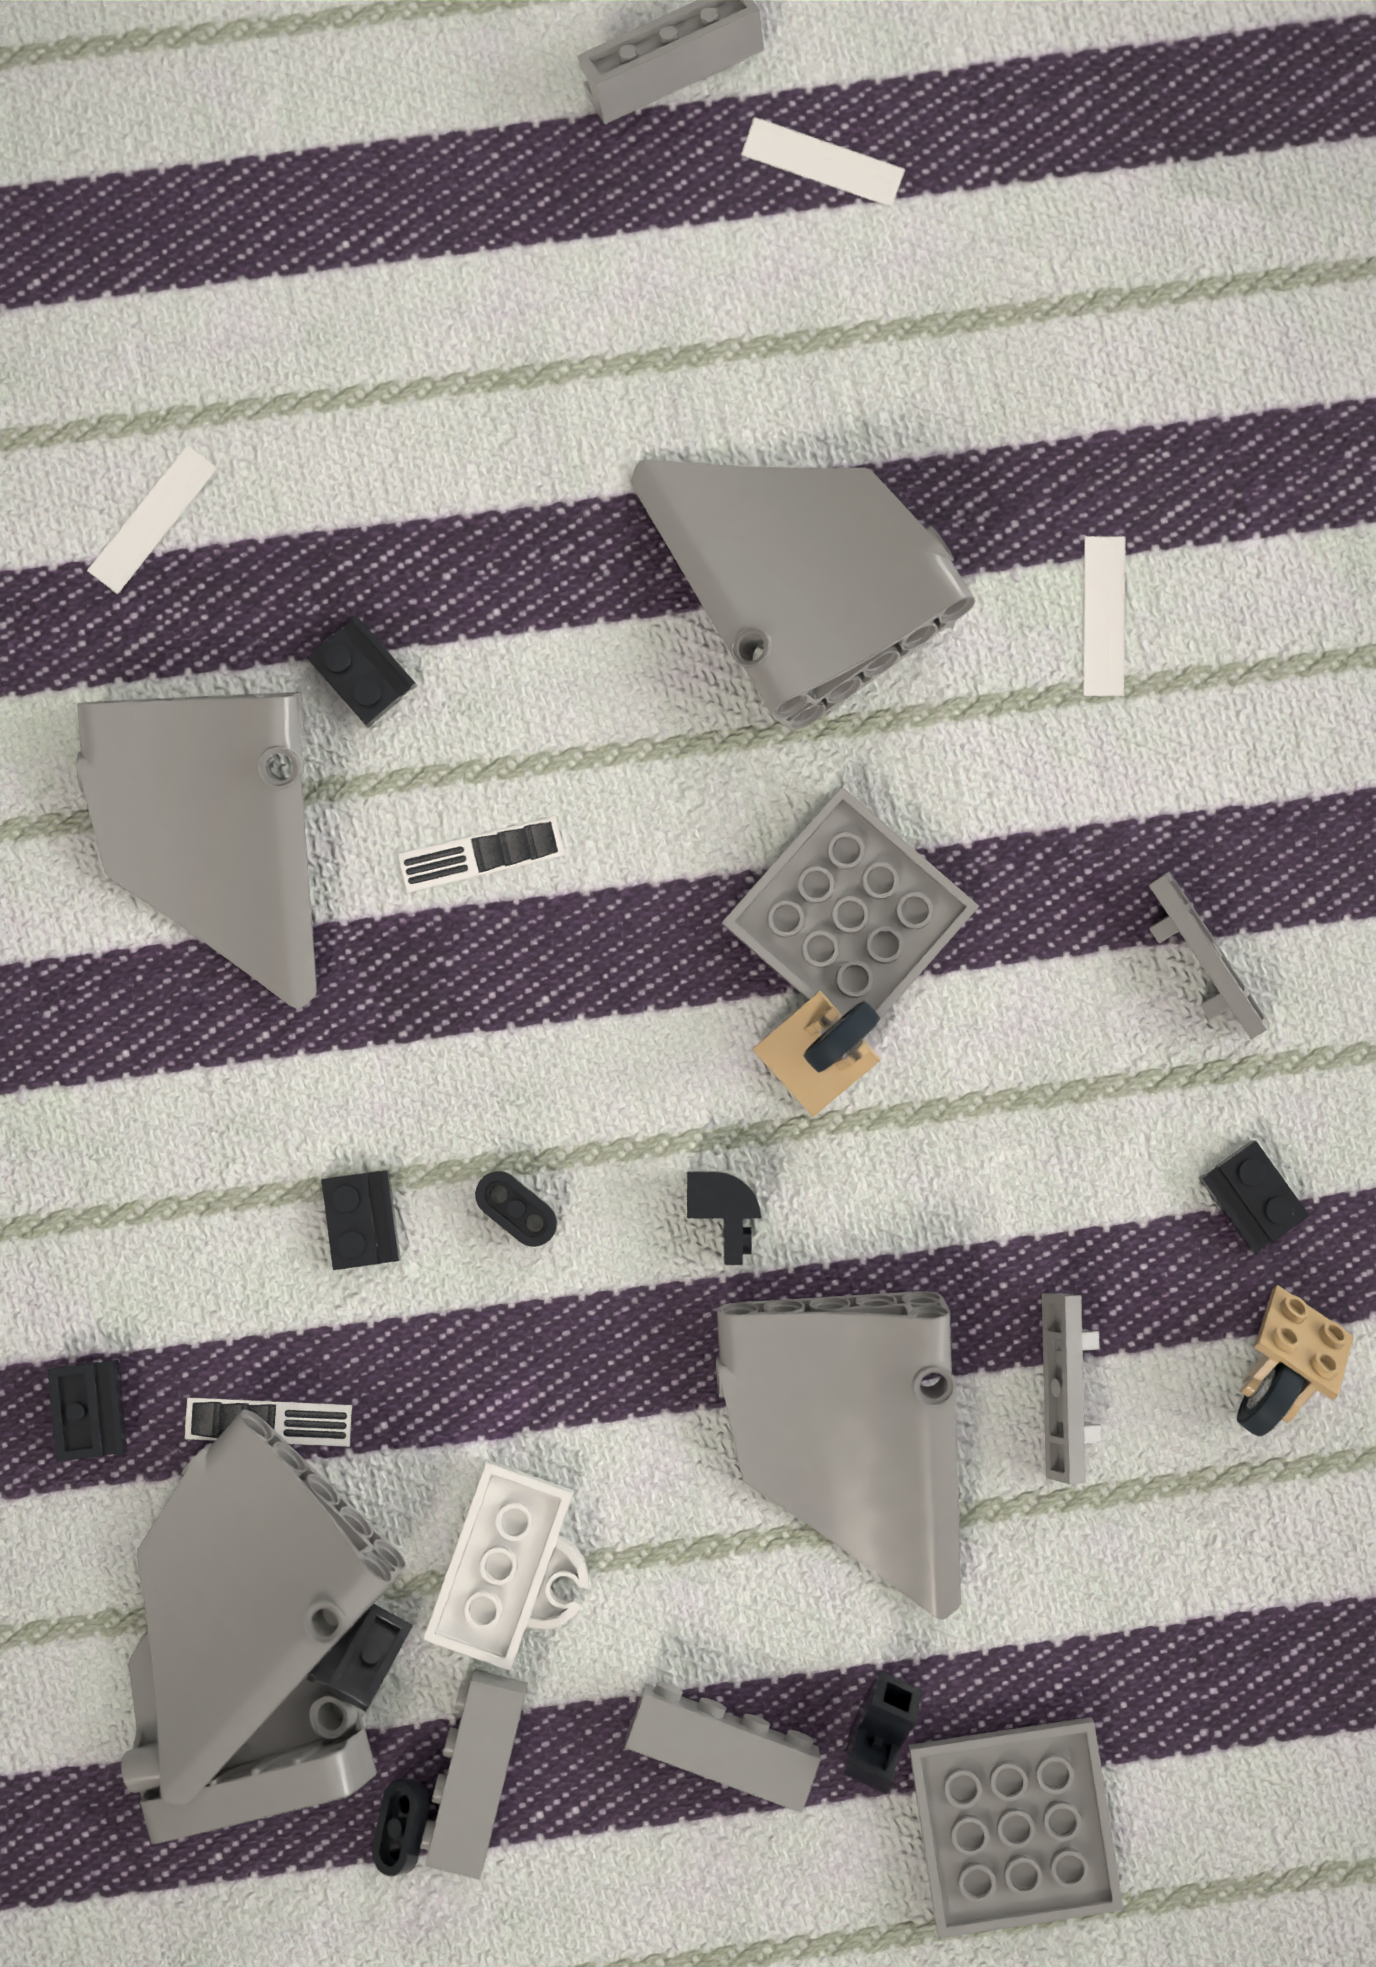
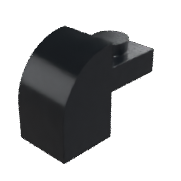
M687 1171V1218L723 1219L724 1265H743V1255L752 1254V1228L743 1227V1219H761V1210L755 1194L742 1180L729 1173L720 1171Z
M882 1671L879 1672L865 1695L851 1726L844 1751L847 1752L843 1770L844 1775L884 1794L888 1792L894 1782L900 1748L916 1724L922 1690Z

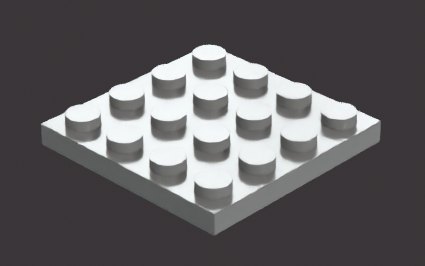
M841 787L723 920L722 925L807 1000L821 991L842 1015L858 1003L865 1001L877 1012L881 1019L978 909L979 905L845 788Z
M1091 1717L908 1745L938 1938L1124 1910L1095 1724Z

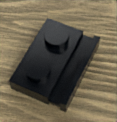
M356 615L351 619L352 622L345 628L338 630L309 655L307 659L366 727L369 728L402 700V697L407 692L417 687V684Z
M1251 1140L1216 1165L1210 1172L1199 1177L1201 1183L1251 1253L1257 1254L1264 1246L1274 1242L1310 1216L1256 1140Z
M389 1170L321 1179L333 1270L400 1261L401 1256Z
M119 1360L48 1368L56 1462L126 1453L128 1450Z
M373 1604L311 1669L307 1680L326 1687L325 1690L367 1712L413 1625Z

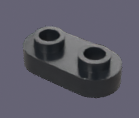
M504 1171L491 1172L485 1175L477 1184L475 1198L478 1207L520 1243L530 1247L544 1245L555 1235L558 1220L553 1208L512 1174ZM496 1185H502L508 1191V1197L503 1203L494 1201L491 1196V1191ZM537 1214L543 1219V1227L540 1231L534 1232L527 1227L526 1221L530 1215Z
M416 1779L394 1781L387 1786L383 1794L372 1845V1856L375 1866L385 1876L407 1874L414 1869L418 1862L429 1812V1797L424 1785Z

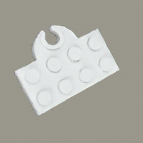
M487 1460L423 1640L511 1671L526 1627L539 1630L558 1628L577 1614L582 1607L581 1601L576 1598L568 1600L559 1599L553 1594L551 1589L552 1582L560 1576L570 1577L579 1588L588 1589L589 1574L585 1558L573 1543L559 1535L574 1491Z

